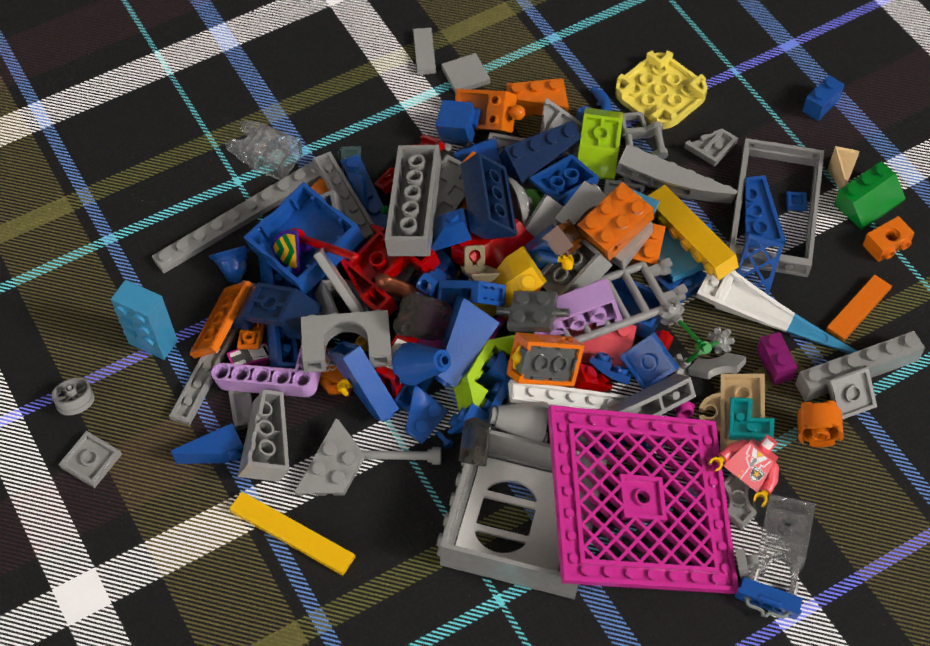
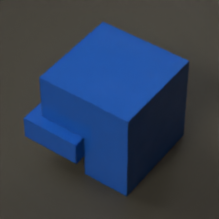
M443 100L435 124L441 141L448 144L471 146L475 135L474 129H477L482 113L480 108H474L472 102Z

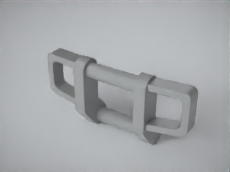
M642 112L623 113L621 133L622 138L625 140V145L633 146V139H646L655 135L657 150L649 154H655L661 159L667 158L668 150L664 146L662 122L657 121L646 125ZM639 120L641 127L627 128L626 121Z

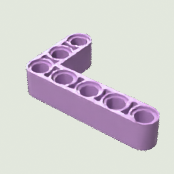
M301 345L295 369L219 363L213 367L211 375L222 390L261 393L265 389L283 392L285 396L310 397L317 390L321 372H304Z

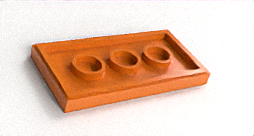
M247 280L224 288L193 345L190 356L196 359L218 352L253 286L252 283Z

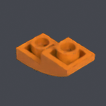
M253 322L250 331L240 330L237 348L259 349L264 336L265 324Z

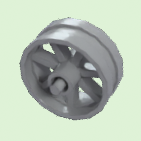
M71 378L61 382L54 388L52 399L60 414L75 415L87 410L92 405L94 393L86 379Z

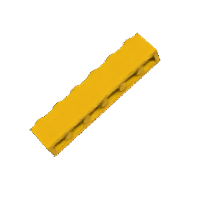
M666 185L648 195L660 201L654 214L659 224L666 226L672 238L678 239L685 251L689 250L697 263L701 262L704 265L705 271L710 276L713 275L719 281L739 267L736 254Z

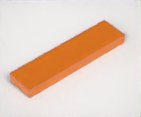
M874 275L828 325L826 331L841 342H844L885 297L892 286Z

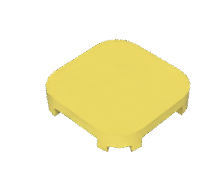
M652 50L647 53L645 60L626 75L622 73L619 75L615 95L617 100L631 112H642L646 123L651 124L660 121L662 122L663 129H668L677 125L704 102L707 84L703 74L696 76L675 61L672 52L667 50L666 53H654Z

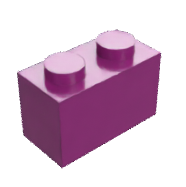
M778 332L760 337L756 351L772 384L777 385L793 380L797 365L781 333Z

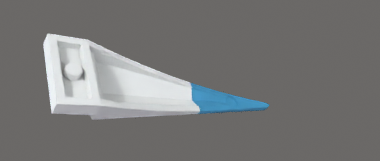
M732 271L719 281L713 275L707 274L697 292L696 298L714 305L716 309L848 354L857 351L795 314L736 271Z

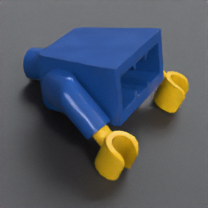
M553 224L525 245V249L539 269L548 263L557 264L558 262L562 263L564 270L573 269L574 259L571 254L568 257L556 255L547 244L549 242L542 239L555 227Z

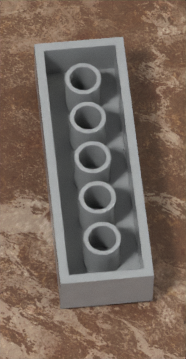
M398 145L384 239L388 256H430L442 163L439 145Z

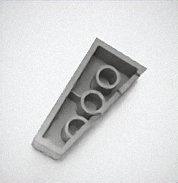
M263 389L253 401L237 477L279 482L290 470L284 393Z

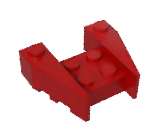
M370 224L369 226L374 236L357 252L359 259L357 261L342 259L340 262L369 311L377 309L388 310L389 317L398 307L392 297L377 286L376 275L383 273L396 278L408 264L422 275L425 272L429 274L430 271H433L440 264V260L432 249L430 256H388L384 240L386 229Z

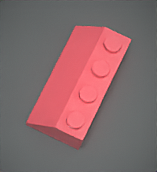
M596 323L588 324L591 330L602 327V325L596 326ZM630 325L583 342L582 344L585 347L580 363L594 367L590 363L592 354L603 352L609 354L610 358H614L612 367L617 365L626 367L619 356L633 347L637 326ZM568 329L572 337L583 334L582 330Z

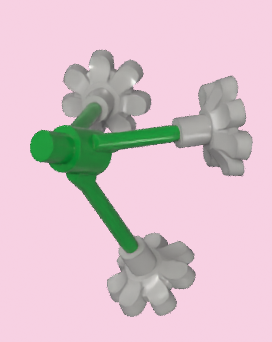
M675 301L673 305L669 303L666 305L667 311L661 310L659 312V315L662 317L660 322L663 325L668 324L671 326L676 323L695 341L694 348L696 351L689 358L683 359L681 354L674 355L673 359L679 366L674 371V374L689 376L688 368L691 361L701 354L711 352L712 348H715L716 354H722V350L726 353L731 351L729 345L734 344L735 340L733 337H728L731 334L730 329H725L722 332L721 327H716L714 333L710 332L708 334V339L711 342L701 340L683 322L681 314L685 309L679 301Z

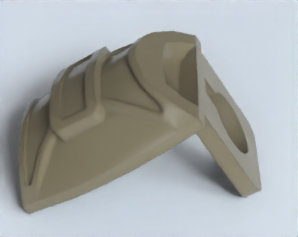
M467 245L464 247V266H461V270L468 277L469 281L491 282L499 276L497 269L485 265V246ZM473 250L480 252V258L476 261V265H473V262L469 259V254Z

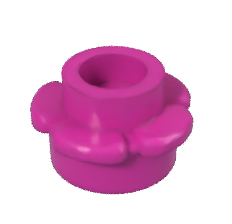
M687 401L674 408V413L677 414L678 418H689L694 414L693 409L695 405Z

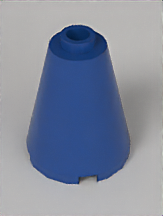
M415 342L401 344L400 348L393 353L392 358L394 374L398 375L399 381L402 384L408 386L420 384L447 371L451 365V358L446 350Z

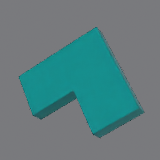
M730 397L729 440L744 439L750 441L754 438L757 441H762L766 435L774 438V418L752 417L753 398Z

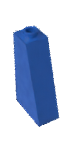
M343 340L327 352L343 377L351 383L353 391L372 417L381 422L391 419L399 408L361 346Z

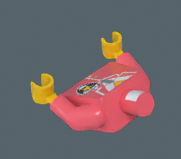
M766 435L761 443L754 438L750 441L743 439L731 443L718 454V457L712 458L708 465L712 461L718 463L719 467L714 472L719 471L724 466L757 492L754 495V503L758 497L764 499L761 506L764 507L767 504V495L772 493L778 483L779 466L776 463L778 457L771 452L777 445V441L771 436Z

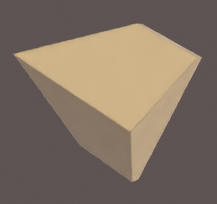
M835 146L827 171L839 189L848 184L860 151Z

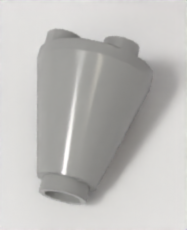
M547 402L504 404L497 407L492 406L489 414V424L511 435L547 443L548 433L546 428L549 425L547 409L550 405Z

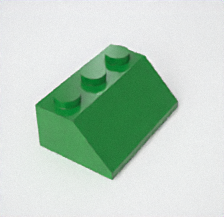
M881 161L838 190L834 205L863 230L905 201V196L896 173Z

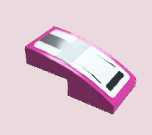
M261 343L259 349H236L226 353L231 364L265 366L270 363L268 343Z

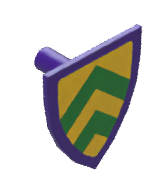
M284 230L280 232L270 246L280 264L285 268L290 266L293 272L301 273L300 253L310 252L313 249L312 246L306 244L299 245V232L297 230Z

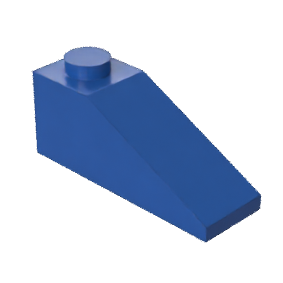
M231 423L171 450L176 464L227 463L229 461H236L242 456L243 444Z

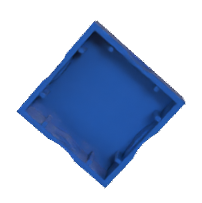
M305 182L286 197L274 212L261 220L244 236L245 241L255 254L304 294H307L326 276L314 258L315 252L319 249L313 247L310 252L300 253L301 273L293 272L290 266L285 268L280 264L270 247L274 238L280 232L290 230L291 228H298L303 230L308 237L350 251L364 240L357 224L341 211L330 206L320 194ZM326 252L334 266L344 259V257Z

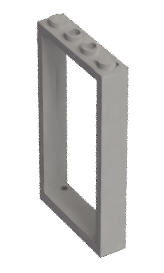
M746 138L741 158L737 186L738 192L735 199L729 248L736 254L739 264L743 248L736 247L748 156L814 166L804 258L781 254L776 268V272L808 277L812 267L824 150ZM748 249L749 253L755 251L753 249ZM763 251L752 255L757 266L768 261ZM767 252L771 259L776 257L777 253ZM749 258L744 260L743 267L754 268ZM768 264L760 269L771 271L772 267Z

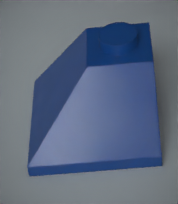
M457 209L435 217L432 250L436 251L472 240L466 209Z

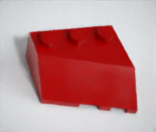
M515 219L517 229L515 237L483 239L471 233L472 240L451 247L452 261L460 266H464V247L467 245L485 246V265L497 269L507 256L522 246L525 247L533 239V236L519 220ZM473 250L469 254V259L473 262V265H476V261L480 258V252Z

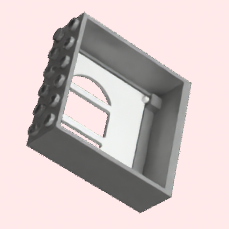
M476 426L474 434L469 435L467 447H469L468 452L464 453L462 458V473L458 472L456 478V493L452 492L449 502V506H451L450 513L446 512L444 517V532L440 533L438 537L437 556L440 557V565L575 599L579 584L561 583L550 444ZM576 450L577 457L580 454V452ZM584 456L579 459L587 468L592 465ZM603 458L600 462L607 467L608 461ZM595 467L591 470L599 480L604 477ZM577 469L579 478L582 475V473ZM586 477L581 480L589 490L594 487ZM501 482L519 483L533 493L536 502L489 491L488 489ZM596 488L592 493L599 499L601 492ZM579 491L581 500L584 497V495ZM488 498L535 510L529 535L525 536L477 524L483 499ZM588 499L583 502L591 512L596 508ZM581 513L583 522L586 519V517ZM588 521L585 526L592 531L593 524ZM475 532L525 545L519 550L510 553L494 552L479 542ZM583 535V540L585 544L588 541V539Z

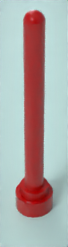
M290 229L299 232V245L306 244L318 249L323 248L326 252L353 261L359 259V254L308 237L301 229Z

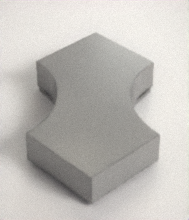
M725 353L713 359H697L688 368L690 376L708 380L713 376L723 373L737 374L746 364V356Z
M731 473L724 480L725 493L729 504V521L742 531L756 516L757 512L751 506L748 499L750 487Z

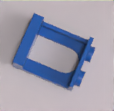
M439 280L438 302L454 304L458 295L468 300V292H471V303L505 307L506 285L484 281Z

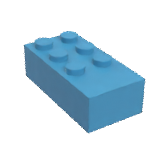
M125 280L111 298L114 311L123 328V333L130 345L165 360L178 340L163 297Z

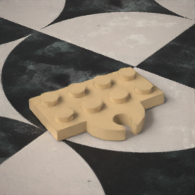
M721 374V393L706 397L700 404L699 412L704 413L712 410L716 413L712 417L699 415V420L716 421L717 435H720V452L729 444L740 441L729 440L728 437L730 397L753 398L752 417L765 418V374Z

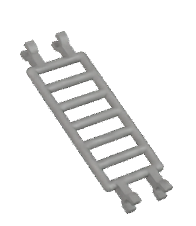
M666 258L648 267L646 262L641 261L627 266L624 270L619 269L604 274L599 280L608 279L622 321L610 323L609 320H606L602 327L591 330L589 325H585L584 329H582L583 334L573 338L580 343L658 316L661 310L667 311L666 305L669 303L685 300L686 295L684 293L688 292L685 284H681L673 290L663 293L655 279L658 275L671 273L669 267H672L673 263L670 258ZM638 271L643 273L661 306L649 309L630 274ZM623 278L641 313L633 316L629 315L611 282L612 280ZM566 329L565 334H561V336H571L568 329Z

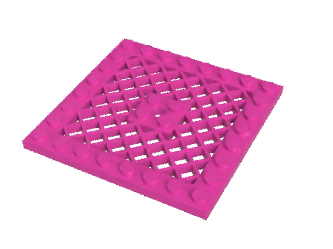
M555 405L549 406L547 410L561 583L735 594L739 586L723 471L721 468L719 471L714 472L719 467L716 461H712L708 465V462L712 458L718 457L720 453L716 421ZM580 435L590 443L587 447L577 439ZM612 435L620 437L616 440ZM601 437L611 445L608 449L598 441ZM633 437L641 439L637 442ZM622 439L632 447L629 451L619 443ZM643 441L653 449L650 453L640 445ZM664 442L673 450L670 455L661 447ZM684 444L693 452L691 456L682 449ZM592 446L601 454L598 459L589 451ZM613 448L623 456L619 461L610 453ZM576 449L580 452V454L577 457ZM634 450L644 458L641 462L631 454ZM654 452L664 460L661 464L652 456ZM675 454L685 462L682 466L672 458ZM582 456L592 464L589 468L579 460ZM603 458L613 465L610 470L600 462ZM625 459L634 467L631 472L621 464ZM646 461L655 469L652 474L643 466ZM666 463L676 471L673 475L663 467ZM687 465L696 473L694 477L684 469ZM594 467L604 476L601 480L591 472ZM577 469L582 473V475L579 478ZM615 469L621 473L617 478L612 474ZM636 471H638L641 475H633V474H634ZM657 473L667 481L664 485L662 477H654ZM678 474L687 482L684 487L675 479ZM584 477L594 485L591 490L581 482ZM605 479L615 487L612 492L602 483ZM669 484L678 492L675 497L666 489ZM689 486L699 494L696 498L687 491ZM596 488L606 497L602 502L592 493ZM579 491L584 495V497L581 500ZM617 491L619 499L614 495ZM637 494H642L646 498V503L640 502ZM680 496L690 504L687 508L677 500ZM586 499L596 507L592 512L583 504ZM665 499L669 502L667 506L665 505ZM608 500L617 508L614 514L604 505ZM671 506L681 514L678 518L668 510ZM692 507L702 515L699 519L690 512ZM598 510L608 519L604 524L594 515ZM581 513L586 517V519L583 522ZM619 513L621 515V520L629 521L626 525H624L616 517ZM683 517L693 525L690 529L680 522ZM667 520L672 524L669 528L663 524ZM588 521L598 529L595 534L585 526ZM610 522L620 531L616 536L606 527ZM642 522L651 523L646 527ZM631 524L641 532L638 537L628 529ZM653 525L662 533L659 539L650 531ZM674 527L684 535L680 540L671 532ZM695 529L704 536L702 541L692 533ZM600 533L610 541L606 546L597 538ZM622 534L631 542L628 548L618 539ZM583 535L588 539V541L585 544L583 540ZM643 536L653 544L650 549L640 541ZM665 537L674 545L671 550L661 542ZM686 539L695 546L692 552L683 544ZM590 543L600 551L596 557L586 548ZM612 545L622 553L618 558L609 550ZM634 546L644 554L640 559L630 551ZM655 548L665 555L662 560L652 552ZM677 549L686 557L683 562L674 554ZM698 550L707 558L704 564L695 556ZM604 555L608 560H599V558ZM624 557H626L629 561H621V560H622ZM648 558L652 563H644L643 561ZM669 559L673 564L664 563ZM690 561L694 566H689L686 564Z

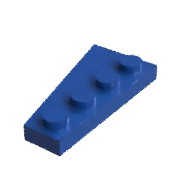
M766 176L746 177L745 240L747 234L750 233L751 235L785 245L786 240ZM750 239L747 249L760 248L757 241Z

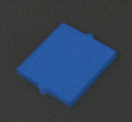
M350 171L348 172V182L365 210L368 211L366 176L359 174V172Z

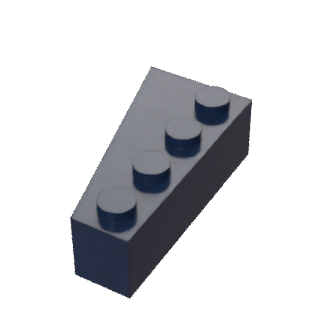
M570 121L504 147L499 158L503 166L506 167L508 176L522 186L529 181L531 176L544 170L575 147L582 137L574 122Z

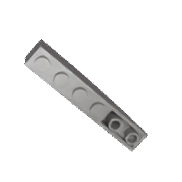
M628 144L615 171L619 175L656 190L666 185L676 196L694 200L732 203L738 192L729 185L718 183L712 178L699 175L693 170L685 169L674 162H668L655 154H649L636 146Z
M673 374L605 410L660 416L695 398L696 394L691 377ZM582 435L577 438L584 446L590 444Z

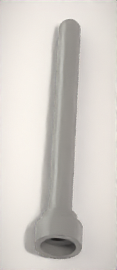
M432 447L428 451L362 450L365 454V459L427 460V462H432V465H441L442 462L441 447Z

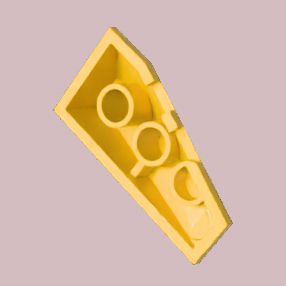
M522 246L502 261L497 268L499 276L490 283L506 285L505 307H509L513 300L514 291H534L547 281L525 247ZM472 303L491 317L496 315L497 307H502Z

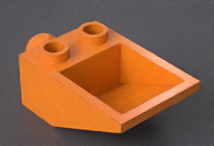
M456 89L455 101L472 102L474 108H480L482 112L478 127L474 130L513 133L514 120H521L525 116V109L521 105H516L517 94L495 90Z

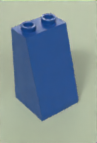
M459 295L455 299L439 349L446 350L449 353L451 365L447 371L434 377L447 388L449 385L457 386L500 324L497 320Z

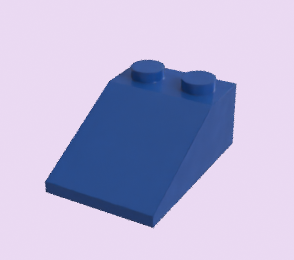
M572 154L529 178V181L535 187L559 204H565L569 201L584 181L597 185L599 176Z

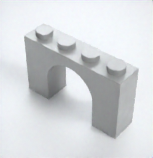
M584 181L555 217L556 226L570 219L578 229L577 224L608 195L603 193L596 184H589ZM652 221L615 255L610 262L624 270L653 233Z
M377 309L369 312L353 311L343 314L331 313L329 315L301 317L302 360L305 373L327 371L326 346L334 336L344 332L359 334L367 341L369 359L373 367L392 366L388 310Z

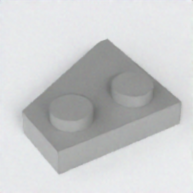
M719 129L712 134L700 136V139L697 141H686L684 148L711 165L716 166L737 144L738 138L724 129Z

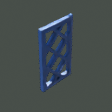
M748 233L736 272L746 279L747 275L756 271L762 282L755 286L759 287L764 284L766 288L765 293L769 295L784 244ZM750 239L757 241L760 245V248L751 253L747 249ZM771 245L778 247L776 257L772 259L765 249ZM762 250L768 261L757 266L752 255ZM749 258L754 269L743 274L741 270L743 262ZM770 264L772 267L771 274L765 280L759 269Z

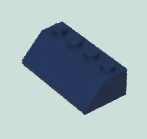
M478 152L460 164L470 232L483 239L515 237L517 229L506 167Z

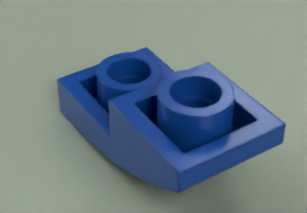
M597 352V354H592L590 363L606 376L629 385L632 374L628 371V368L619 365L612 367L614 358H610V355L607 353Z

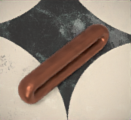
M383 273L376 275L377 286L386 292L395 293L399 297L410 300L413 296H416L425 303H428L430 299L435 302L438 300V295L435 298H431L412 284Z

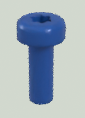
M441 431L436 433L443 442L445 449L453 445V441L447 439Z

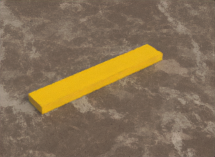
M244 492L240 493L229 508L232 514L342 576L355 559V554Z

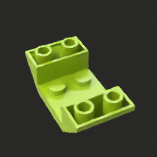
M585 107L578 160L599 176V179L615 180L623 112Z
M515 335L491 339L486 342L462 379L454 387L459 411L463 407L467 408L472 403L479 408L484 405L487 400L485 396L488 390L475 381L482 375L483 370L481 368L484 363L490 361L492 355L495 356L500 351H503L506 356L511 355Z

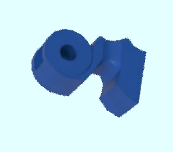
M435 268L429 274L425 272L418 280L416 287L431 298H435L438 295L439 280H453V278L440 269Z

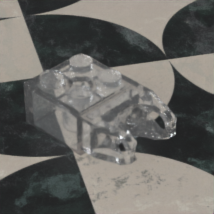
M242 121L240 123L241 131L247 137L241 140H227L225 142L227 150L240 161L249 164L250 168L278 180L285 178L303 154L300 139L260 122Z
M769 494L758 552L759 576L764 577L765 571L772 562L782 561L789 566L791 582L796 584L798 574L804 567L816 503Z

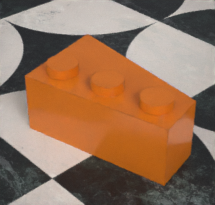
M563 78L507 83L506 91L517 94L516 105H521L525 109V116L532 117L533 114L542 116L543 103L547 98L566 112H569Z

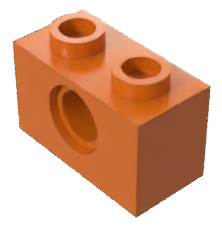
M898 216L867 233L863 246L880 262L885 258L890 259L901 249H907L912 244L911 240L914 232Z

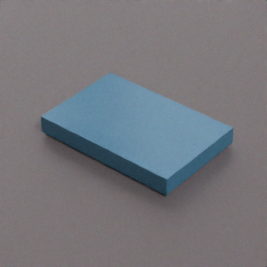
M666 229L658 263L666 258H670L673 265L669 267L671 273L667 274L671 281L675 282L703 270L704 265L701 262L697 263L689 250L685 251L680 241L673 239L668 229Z

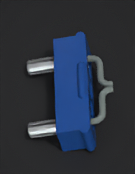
M752 568L749 578L744 577L734 595L735 598L746 602L750 608L759 610L762 617L768 618L769 615L781 619L786 617L794 620L797 619L802 613L800 608L803 598L796 596L799 584L791 582L789 592L757 582L760 571L757 569L755 572L756 568ZM763 609L769 610L770 612H767L765 614Z

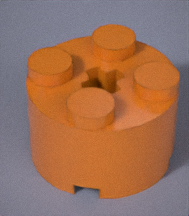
M829 400L824 403L804 402L800 405L801 408L797 412L798 439L801 443L804 444V441L809 442L811 447H829L835 445L836 440H843L842 410L837 407L835 401Z

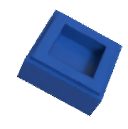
M787 191V211H807V193Z

